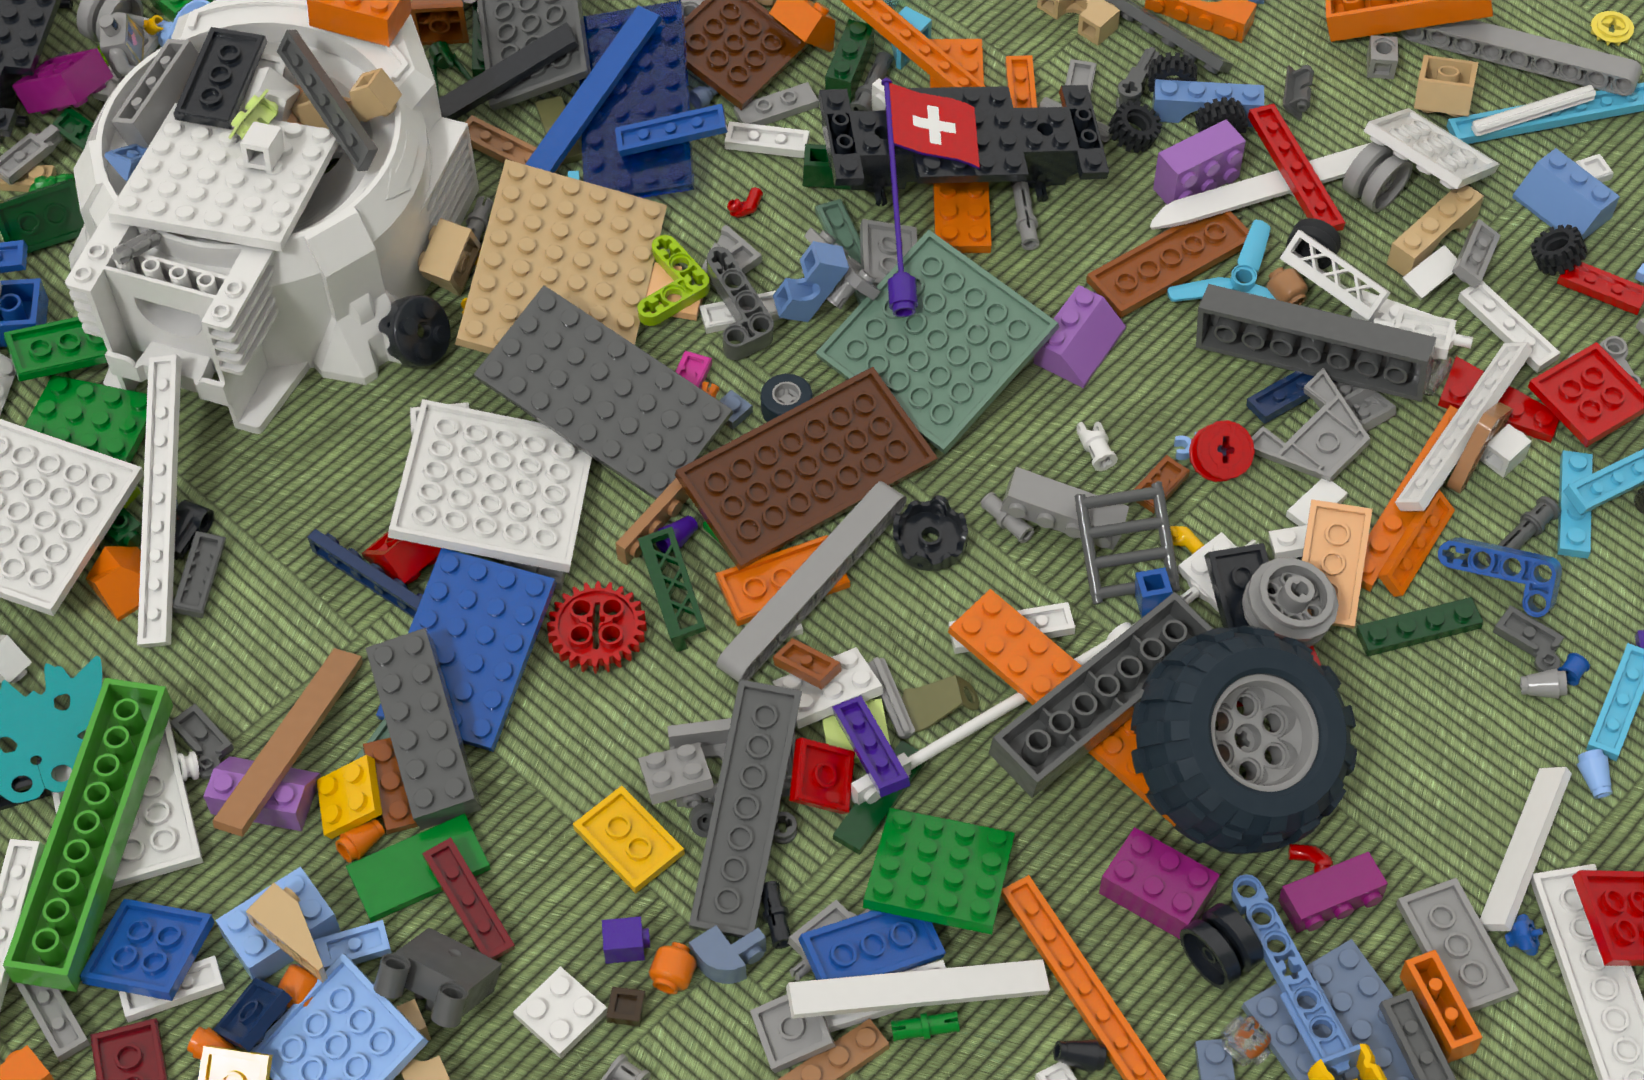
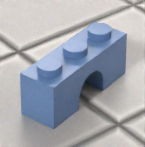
M816 241L811 243L799 259L805 278H785L773 295L779 318L803 322L810 321L849 269L843 246Z

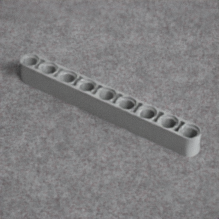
M1466 20L1401 31L1403 37L1411 42L1583 86L1592 85L1594 89L1622 96L1634 93L1642 74V66L1632 59L1477 20Z
M879 481L724 649L718 658L717 668L737 682L740 679L749 681L894 521L896 513H901L906 504L907 497L883 481Z

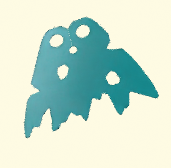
M95 656L74 678H70L61 666L54 667L46 663L44 667L46 690L41 695L32 691L25 697L6 680L2 681L0 689V738L9 737L18 745L15 751L4 753L0 748V795L13 803H23L39 798L44 789L55 793L65 791L68 780L63 782L56 781L51 773L59 765H66L73 769L83 741L77 735L87 729L102 687L103 674L99 656ZM68 694L70 696L69 708L66 710L56 709L54 707V699L57 696ZM33 756H40L42 761L40 764L34 765L30 762V759ZM18 776H27L32 780V787L26 792L19 793L12 789V781Z

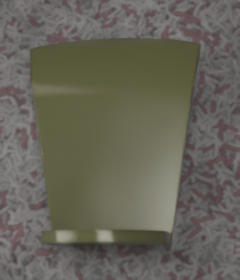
M957 675L921 687L905 689L902 695L903 703L915 728V733L928 729L960 706H964L971 711L979 708V700L974 688L969 682ZM964 688L971 694L972 703L967 699Z

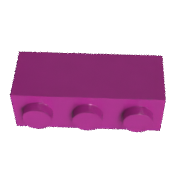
M1368 851L1282 886L1278 901L1296 933L1306 929L1314 931L1322 927L1325 921L1335 917L1338 920L1346 918L1355 909L1364 905L1366 908L1377 905L1382 901L1388 883Z

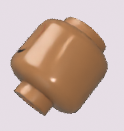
M1279 267L1268 276L1270 280L1266 288L1276 300L1301 305L1306 301L1308 286L1296 269L1288 268L1284 270L1283 267Z

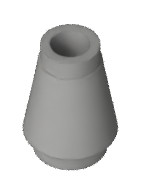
M1557 668L1520 676L1521 695L1554 699L1566 696V672L1558 671Z

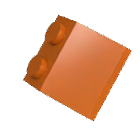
M810 0L776 1L769 12L771 16L804 42L829 52L833 50L836 20L828 15L830 10L817 1L814 4Z

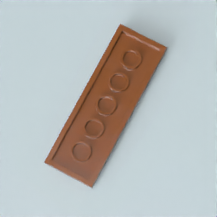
M1231 211L1175 226L1088 273L1086 282L1097 294L1103 296L1119 318H1122L1165 294L1169 287L1181 285L1240 252L1249 230Z

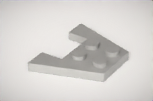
M1322 368L1304 387V393L1322 406L1314 416L1286 443L1264 426L1251 438L1254 443L1255 455L1318 479L1331 482L1370 444V437L1325 369Z

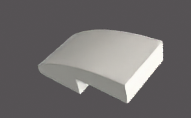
M1444 245L1406 274L1402 281L1421 301L1440 284L1442 285L1454 275L1452 270L1457 258Z

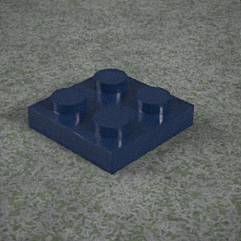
M254 978L213 1030L229 1043L250 1052L253 1047L262 1042L265 1032L271 1024L285 1013L287 1004L291 1001L292 997L283 989Z

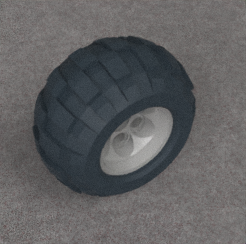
M1253 626L1212 629L1191 637L1174 647L1161 662L1154 666L1142 687L1144 692L1141 701L1136 703L1130 729L1136 734L1137 749L1131 752L1136 774L1143 773L1150 789L1145 795L1160 815L1166 814L1176 824L1174 828L1188 839L1198 844L1205 843L1219 852L1241 855L1273 851L1296 843L1311 834L1319 826L1322 818L1329 816L1342 800L1346 792L1343 789V780L1345 776H1349L1354 771L1357 748L1351 745L1350 729L1356 727L1354 713L1351 705L1344 706L1337 690L1341 682L1329 666H1320L1314 661V656L1311 654L1313 650L1298 640L1289 637L1281 639L1274 636L1275 631ZM1237 701L1241 702L1244 707L1243 715L1237 710ZM1264 718L1270 723V731L1264 728ZM1216 719L1219 725L1218 730H1215ZM1265 750L1271 754V764L1265 759ZM1240 765L1246 770L1245 779L1239 774Z

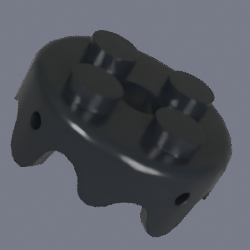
M412 295L392 302L390 312L380 320L378 325L379 331L386 334L389 338L390 344L387 352L399 360L403 368H419L434 365L446 354L450 344L451 327L445 310L437 301L425 295ZM419 324L424 330L422 338L417 333Z
M937 495L932 500L926 502L912 501L901 515L896 513L893 522L894 548L898 556L911 567L924 571H939L952 566L963 556L968 542L966 518L962 512H955L944 496ZM931 533L936 535L938 539L934 542H927L922 537Z

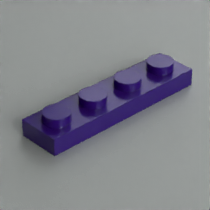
M860 695L832 706L835 718L880 797L910 786L907 773L862 696Z

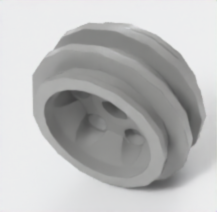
M1276 558L1262 564L1245 586L1242 598L1244 616L1250 626L1275 631L1274 636L1281 639L1284 637L1293 638L1307 647L1317 644L1336 620L1339 606L1335 588L1326 575L1313 564L1296 558ZM1273 588L1275 594L1268 593L1267 589ZM1307 609L1311 610L1312 616L1309 615Z

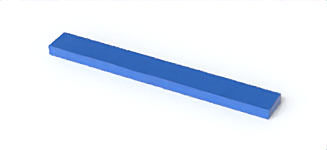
M639 5L636 7L525 165L555 173L661 23L662 19L659 14Z

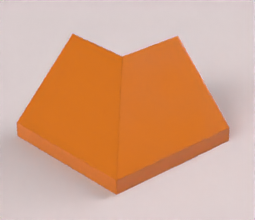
M105 546L86 577L87 583L118 622L139 609L141 550L138 547Z

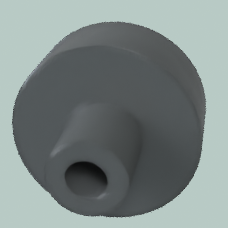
M698 804L689 814L690 826L693 832L700 837H707L713 804Z

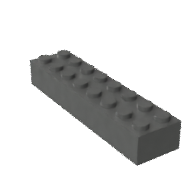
M1208 284L1198 307L1196 348L1291 371L1304 372L1303 374L1315 376L1324 368L1332 381L1422 402L1431 375L1437 337Z
M1174 592L997 733L992 739L989 754L1031 798L1035 797L1133 716L1135 704L1141 701L1144 692L1142 689L1143 684L1157 663L1161 662L1174 647L1183 641L1213 628Z

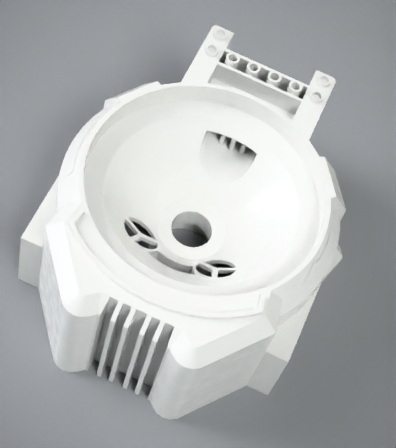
M215 0L178 17L171 39L190 40L198 53H200L211 27L265 35L267 44L263 53L279 56L277 50L286 30H297L341 96L350 98L349 91L360 75L379 68L385 71L402 93L393 113L386 117L382 115L374 117L368 122L360 121L378 148L368 171H357L339 144L332 159L340 158L339 161L329 172L322 175L282 252L155 230L156 233L161 235L159 245L124 264H118L116 260L112 259L113 248L149 229L110 222L108 212L127 181L120 176L104 156L105 152L128 146L111 121L160 49L134 67L117 85L97 116L85 148L73 169L80 212L85 224L69 255L71 272L65 280L67 288L70 289V297L74 300L75 310L79 312L78 318L83 323V331L87 334L103 338L107 348L105 357L109 369L103 381L104 385L135 391L139 382L148 379L149 357L177 354L182 358L180 388L197 392L200 399L228 406L235 428L261 434L310 368L315 367L323 378L367 385L378 378L380 365L387 361L401 363L387 352L390 344L389 338L386 334L379 331V322L390 312L392 302L408 296L423 295L431 281L424 278L419 272L418 259L422 251L427 250L430 242L428 237L431 228L434 225L437 226L440 218L461 225L479 191L468 123L441 116L436 83L411 14L389 47L309 26L307 0ZM286 66L284 78L293 85L300 86ZM214 372H217L220 381L212 380Z

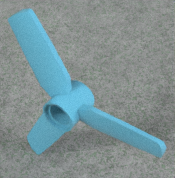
M1256 219L1253 221L1238 258V265L1232 270L1231 278L1217 277L1169 287L1167 294L1170 301L1202 299L1208 284L1275 299L1266 287L1256 284L1257 273L1261 266L1271 229L1270 226L1262 220Z

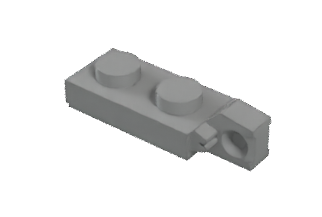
M51 124L41 133L33 134L30 132L0 156V178L9 185L15 183L54 151L56 146L63 140L59 133L60 130Z

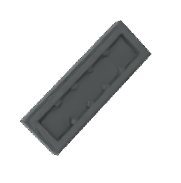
M199 531L195 532L173 603V613L203 619L225 547L226 537Z

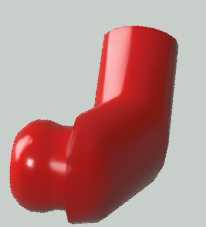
M1289 844L1288 860L1314 863V873L1333 865L1332 858L1316 846Z

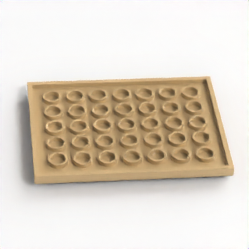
M505 159L455 345L490 354L543 285L635 345L640 324L638 304L642 299L646 298L655 260L652 254V242L661 234L667 205Z

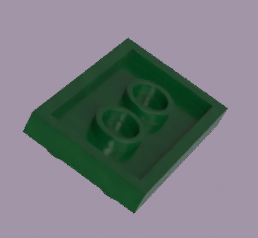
M73 178L0 201V231L4 242L24 240L28 245L27 253L77 238L85 224L80 212L77 189Z

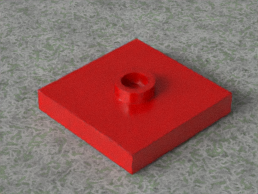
M802 737L796 739L789 801L843 815L849 813L855 751Z

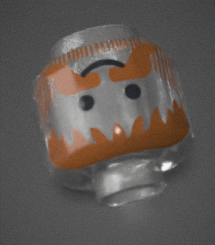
M1238 1015L1221 1031V1034L1224 1036L1221 1042L1222 1047L1242 1066H1246L1251 1062L1257 1066L1271 1053L1267 1048L1271 1042V1035L1253 1016H1245L1243 1018L1241 1015Z

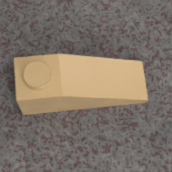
M273 883L246 910L251 925L324 983L328 977L299 906L300 898L290 888L285 887L281 889Z

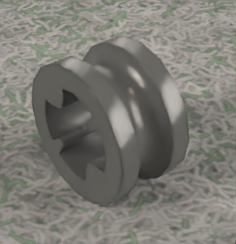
M778 812L773 841L778 844H787L792 842L797 835V822L792 814ZM780 823H786L787 832L780 833Z

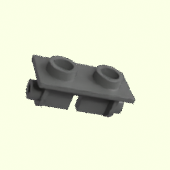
M1290 65L1287 66L1283 107L1298 121L1302 120V112L1307 111L1311 105V88L1309 86L1312 85L1314 70L1309 65H1303L1296 71Z

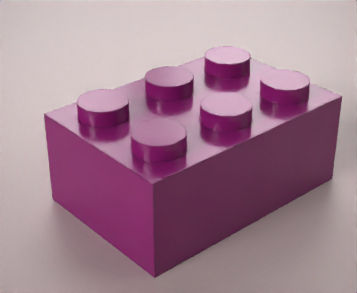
M94 48L47 59L36 67L33 76L25 75L14 83L12 87L28 114L35 112L45 114L54 108L60 111L70 105L74 107L83 105L89 100L87 96L91 93L95 94L106 88L105 83L114 76L99 50Z
M1134 827L1102 875L1099 894L1180 939L1181 929L1192 921L1199 919L1215 894L1220 874Z

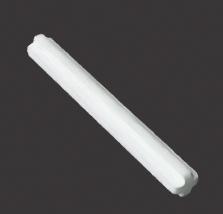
M1587 85L1472 122L1471 130L1475 136H1481L1594 100L1596 90H1594L1592 85Z

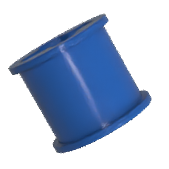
M1570 653L1564 664L1557 670L1565 671L1567 684L1576 686L1579 684L1583 674L1590 669V664L1580 654Z

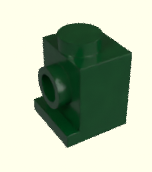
M123 507L104 538L113 546L137 547L141 543L142 525Z

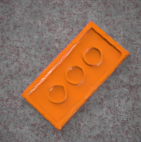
M828 535L767 555L741 570H738L735 566L715 573L717 583L737 627L749 623ZM847 574L836 583L827 595L850 588V580Z

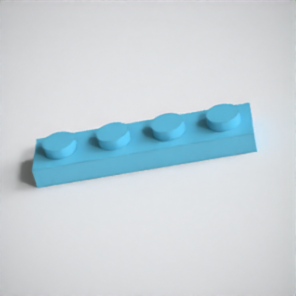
M1644 449L1568 485L1563 490L1580 515L1644 484Z
M1563 450L1560 456L1559 508L1561 514L1558 517L1557 555L1586 559L1590 555L1591 510L1580 515L1563 490L1568 485L1592 474L1593 454Z
M1627 643L1586 750L1602 749L1604 755L1608 756L1611 760L1617 761L1644 692L1643 648Z

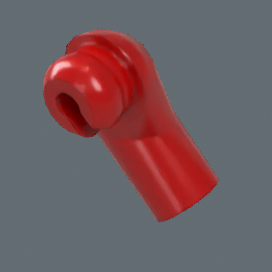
M753 187L750 189L746 201L741 202L737 198L735 201L733 199L730 200L727 204L730 215L740 218L755 213L762 199L763 191Z

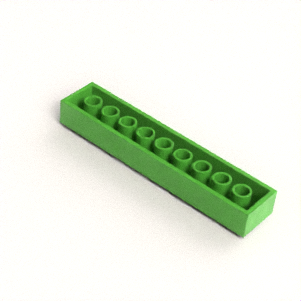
M111 678L104 679L3 963V967L12 982L77 992L81 981L80 974L87 963L173 708V703L166 686Z

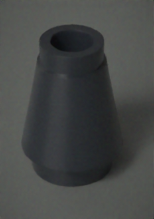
M1095 1039L1057 1041L1054 1046L1053 1057L1055 1061L1088 1073H1093L1103 1069L1106 1061V1048L1104 1044H1099Z

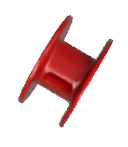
M1229 420L1216 421L1198 430L1192 438L1189 448L1190 462L1195 471L1204 479L1213 482L1228 481L1245 473L1252 464L1255 453L1253 439L1249 432L1239 423ZM1221 446V450L1226 451L1225 456H1223L1221 452H1218V447Z

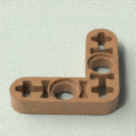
M1498 402L1482 415L1446 487L1461 494L1490 439L1506 425L1513 411L1512 408Z

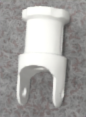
M1079 422L1077 424V434L1084 449L1090 453L1095 470L1105 471L1113 467L1117 463L1118 458L1108 445L1109 439L1102 424L1096 422L1093 431L1086 429L1083 422Z

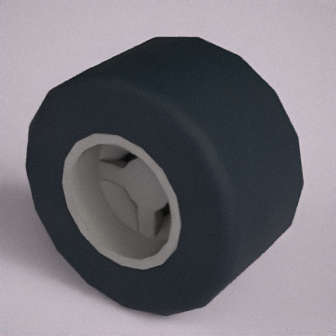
M780 374L767 380L762 387L760 395L761 412L764 420L768 422L812 399L811 386L804 378L795 374Z

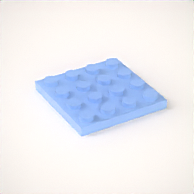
M342 953L325 971L328 979L324 983L317 979L315 986L304 1000L299 1004L294 1003L265 1033L262 1042L251 1050V1052L273 1055L270 1078L272 1080H393L429 1041L388 998L382 997L374 991V983L348 956ZM311 997H313L309 1004L306 1007H303V1004Z

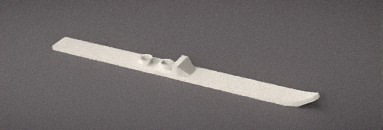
M1370 143L1310 160L1309 162L1322 184L1343 178L1353 160ZM1276 170L1174 200L1159 211L1152 220L1150 228L1154 230L1184 225L1289 193L1293 195L1280 171Z

